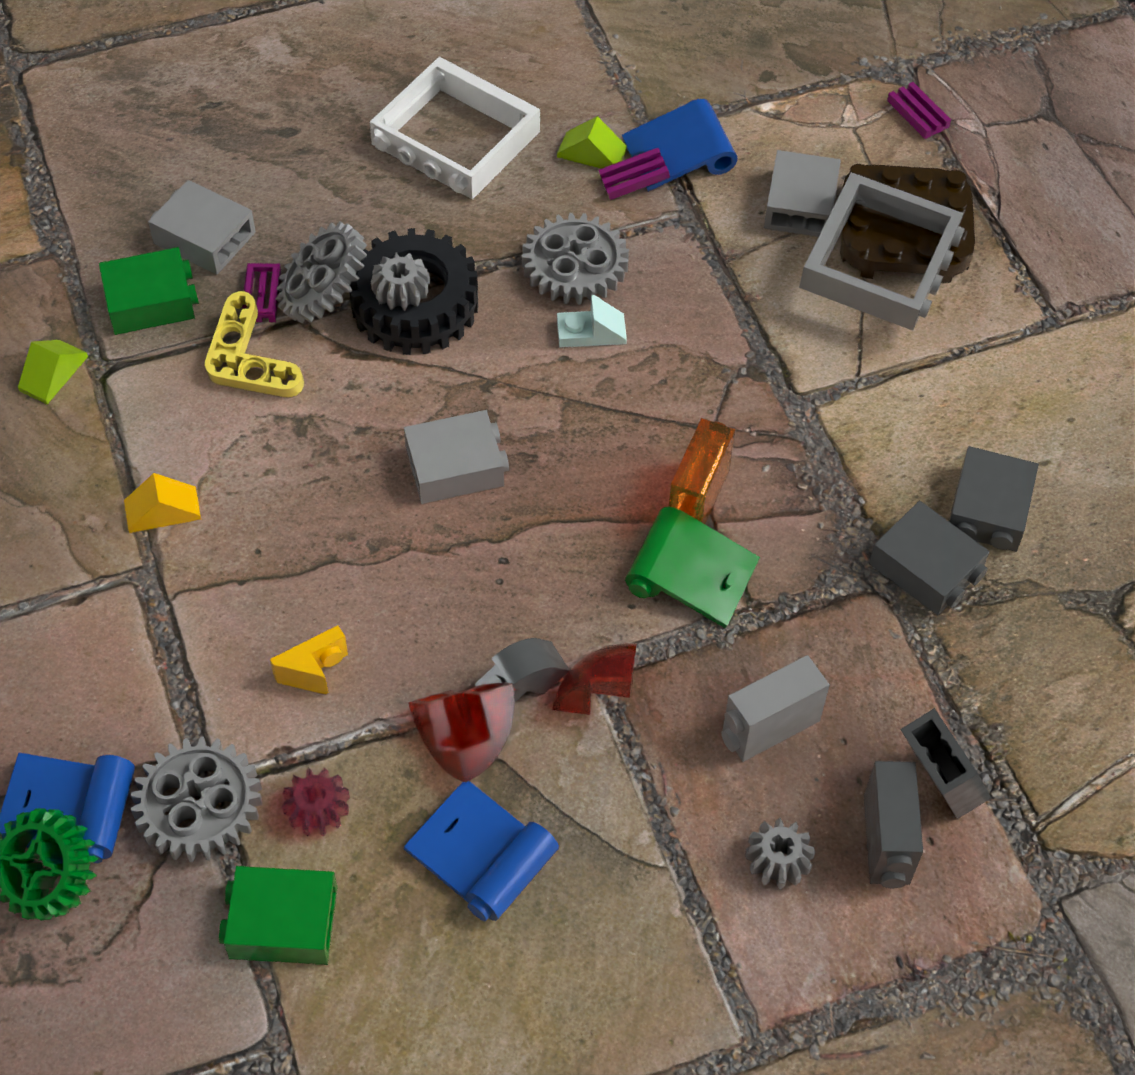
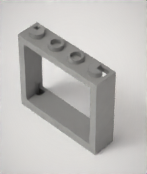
M851 172L804 265L799 288L913 331L919 317L925 318L932 304V301L928 300L929 294L936 296L943 279V276L939 275L940 270L947 271L954 255V252L949 251L951 246L958 247L965 230V228L959 227L964 213ZM855 203L942 234L914 299L825 266Z

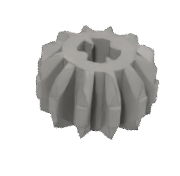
M395 253L392 259L382 257L381 264L374 265L371 288L379 304L387 303L390 310L396 306H401L405 311L409 304L418 307L420 299L427 298L430 278L427 269L424 268L422 259L413 260L410 253L405 257H400Z
M779 818L775 821L773 828L764 821L760 824L759 832L750 834L748 843L751 846L746 848L745 857L746 860L752 861L750 865L751 875L763 873L761 880L763 885L768 884L771 879H774L779 889H782L787 879L796 886L801 881V874L807 875L810 873L812 868L810 860L814 858L815 849L808 845L810 841L809 832L797 834V822L792 823L787 828L784 827L783 821Z

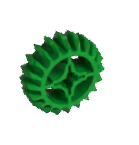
M36 808L31 812H22L16 815L15 821H9L4 824L6 833H0V888L2 889L0 901L2 903L9 902V912L14 914L21 913L22 918L28 920L36 918L40 921L51 920L52 917L66 915L69 913V908H76L78 905H81L79 896L87 895V893L91 892L86 884V880H92L97 875L89 870L90 863H94L99 858L89 855L88 849L95 842L91 839L83 840L88 828L83 825H76L77 817L63 815V811L59 809L46 810L45 808ZM35 835H37V836H36V840H32V841H31V839H32ZM31 841L29 849L25 852L28 843ZM61 876L56 888L48 895L49 888H53L56 879Z

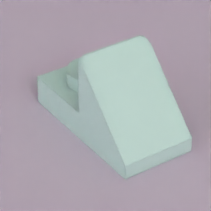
M591 295V311L557 313L559 348L627 344L624 314L595 295Z

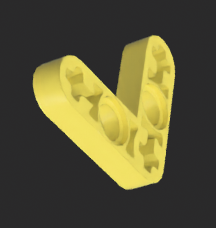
M238 291L231 294L225 301L205 359V368L209 378L219 385L280 397L298 395L304 387V379L300 368L296 364L245 354L258 316V309L254 297L250 293ZM242 304H246L248 309H242L239 316L240 322H238L236 309H240ZM234 331L241 334L240 339L236 343L227 344L223 342V337L229 332ZM226 362L228 367H223L221 372H217L215 367H221L222 363ZM253 367H259L264 370L263 375L256 380L247 379L245 377L246 372ZM234 370L238 371V376L235 375ZM288 375H292L294 380H289L287 385H283L281 379L286 380Z

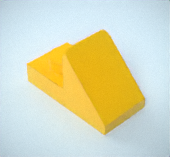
M339 625L271 658L270 662L276 682L316 693L328 694L326 677L321 669L338 664L343 657L348 655L345 635Z

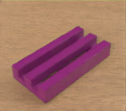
M914 82L909 83L907 89L903 86L898 88V93L892 91L888 94L887 102L924 139L950 127L951 119ZM903 100H905L914 109V111ZM922 118L931 126V128L922 120Z
M659 148L599 169L600 177L610 200L670 178L668 168L665 166Z
M247 263L244 284L245 292L252 295L255 272H260L256 305L258 316L256 322H263V318H269V322L276 323L278 308L276 297L279 295L277 287L280 285L281 265L277 263ZM268 272H272L268 309H264ZM242 304V309H248L247 305Z

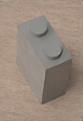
M777 150L764 229L819 237L834 207L841 159Z
M187 180L178 190H175L170 199L159 210L155 211L148 221L153 244L163 249L179 247L182 258L189 259L190 262L216 275L256 233L251 209L190 180Z
M487 410L404 427L405 447L421 504L504 486V472L509 471V462L506 451H499L497 444L501 440L498 425L496 422L490 423Z
M808 655L728 696L721 736L726 747L731 752L736 751L742 762L820 722L830 684Z

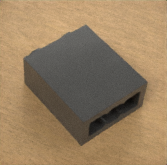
M968 446L961 467L949 522L976 542L992 545L1000 550L1017 552L1026 527L1039 463Z
M919 500L874 544L869 564L939 616L947 606L954 608L961 601L966 592L964 589L970 583L975 586L982 580L988 570L985 563L990 551Z
M935 708L900 729L957 819L991 799L978 772Z
M875 761L864 793L870 884H881L885 888L895 889L910 885L923 854L916 762Z

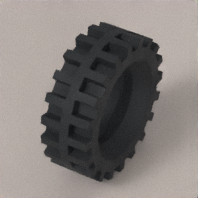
M407 228L408 235L398 236L396 231L388 232V240L382 242L377 237L371 241L372 250H363L367 256L360 262L365 266L356 272L359 280L353 281L349 285L352 288L350 292L353 318H356L357 328L360 332L367 330L368 340L373 344L379 339L382 340L384 350L390 352L394 346L402 347L404 355H411L412 348H422L423 354L431 353L430 346L439 344L443 350L449 347L450 337L454 336L460 340L464 336V325L471 328L474 324V313H478L477 271H475V261L472 256L466 258V248L462 244L455 248L453 247L452 237L445 235L442 239L435 238L434 230L427 229L425 235H416L415 228ZM395 253L400 257H405L410 253L413 260L422 259L427 272L437 275L443 280L445 287L441 294L430 301L419 303L418 307L409 304L405 311L401 306H396L390 310L387 303L379 304L374 291H372L371 280L374 265L381 264L382 257L392 259Z

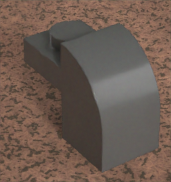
M529 638L513 643L493 656L492 660L495 665L474 685L492 714L502 715L527 691L545 694L570 670L551 641Z

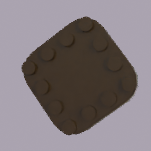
M854 164L851 166L849 174L844 179L843 187L852 172L964 213L959 227L965 228L958 247L951 246L949 250L954 252L948 270H940L939 275L943 276L941 283H950L952 277L963 273L965 269H969L975 246L973 195L970 185L966 182L967 177L964 172L939 168ZM855 203L841 232L840 256L842 262L847 260L851 266L860 270V277L873 279L874 271L925 274L942 234Z

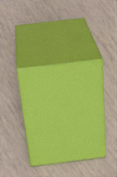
M596 116L566 132L557 152V158L602 169L621 162L626 153L627 146Z
M61 340L31 342L18 384L19 391L48 405L88 358L87 352Z

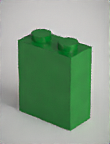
M179 247L99 263L108 313L115 335L195 319L192 305L199 304L195 284L187 285V280L193 279L189 259L182 260Z
M236 866L234 880H228L225 891V903L230 905L228 919H222L219 928V943L224 944L229 959L328 965L338 889L335 873L333 871Z

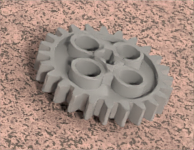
M569 213L568 220H563L560 215H556V223L545 219L544 228L535 226L534 235L527 234V244L522 246L525 278H530L531 287L539 285V294L542 295L550 291L552 301L559 295L563 296L564 304H567L572 297L576 299L578 305L582 303L583 297H587L591 301V295L597 293L606 298L607 288L616 291L617 282H624L625 272H628L629 249H626V239H620L619 230L610 231V222L602 226L599 225L598 216L592 221H587L586 213H583L580 219H575L574 214Z
M341 221L337 225L330 223L327 230L320 227L317 236L311 233L309 242L307 244L301 242V250L298 253L291 254L293 261L284 265L287 272L279 276L283 283L277 287V291L280 293L276 297V300L280 302L278 307L294 321L298 320L300 323H303L305 319L308 322H312L315 316L321 319L325 309L332 312L333 304L336 301L339 303L343 302L342 294L352 291L349 285L351 282L359 280L356 272L365 266L360 262L367 256L363 251L367 246L363 242L364 237L348 223L343 224Z
M200 737L197 746L191 747L189 740L185 738L183 749L177 750L171 743L168 744L170 755L164 757L158 752L154 753L157 764L155 766L144 764L142 767L147 777H136L134 780L139 790L131 792L133 803L136 804L131 807V812L134 819H138L135 824L139 833L145 832L143 836L148 845L156 842L155 846L159 854H163L170 848L173 860H177L184 851L187 853L189 862L194 861L197 852H203L205 859L208 861L211 858V849L217 848L220 853L225 855L226 847L224 843L230 841L239 846L241 843L237 833L241 831L250 834L252 830L247 820L259 819L258 810L255 806L262 805L261 794L258 793V791L262 790L259 778H255L257 776L255 766L248 765L249 762L245 753L236 756L237 752L233 744L223 751L221 741L218 738L211 747L206 745L204 737ZM204 771H215L210 777H199ZM178 788V791L173 795H162L167 789ZM199 796L200 799L195 801L194 798ZM221 802H232L226 809H215ZM184 820H195V822L189 827H178L179 824Z

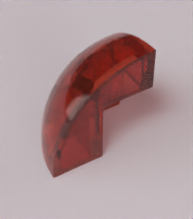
M621 643L606 646L593 651L578 661L562 680L557 690L552 710L590 715L593 693L630 698L637 644Z
M490 683L477 685V687L458 692L449 690L408 702L417 730L436 762L455 779L467 782L490 767L504 748L513 724L515 700L512 683Z

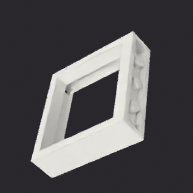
M438 57L370 121L372 145L380 151L387 152L404 164L425 173L429 178L436 179L451 187L455 192L461 193L473 200L540 132V109L457 65ZM440 90L512 128L471 170L398 131Z

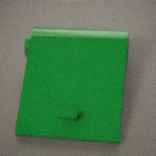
M663 507L660 509L625 577V582L629 587V591L639 598L655 597L662 591L723 628H726L760 557L677 508Z

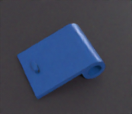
M705 99L692 100L621 135L631 157L655 148L660 150L670 178L647 186L648 192L704 165L714 175L727 173L738 161L737 154L709 101Z
M18 753L0 812V833H6L4 824L9 821H15L16 815L22 812H31L36 808H45L46 810L59 809L63 811V815L77 817L76 825H83L88 828L83 840L91 839L95 842L88 849L89 855L99 858L94 863H101L103 859H108L113 854L135 770L134 764L123 757L115 755L99 756L95 765ZM35 835V836L31 839V841H32V840H36V836H37V835ZM31 841L28 843L27 848L30 847Z
M465 779L404 846V850L467 901L469 910L482 921H486L488 918L497 921L559 849L556 839L545 828L535 822H529L524 826L468 779Z

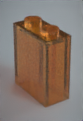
M701 418L671 482L668 507L677 508L706 524L730 470L736 429L727 427L720 422H712Z

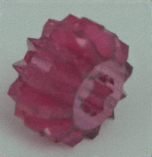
M308 767L305 778L302 779L293 775L291 779L293 787H284L283 796L286 801L283 802L282 809L284 815L290 816L289 823L293 829L302 826L303 833L308 837L314 828H318L319 833L325 836L327 832L326 826L331 825L339 829L341 825L339 817L348 816L349 806L346 802L350 799L349 790L346 787H342L343 781L339 774L330 777L329 771L324 767L318 775H314L312 769Z

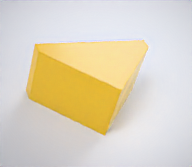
M153 473L124 499L129 533L201 520L196 486Z

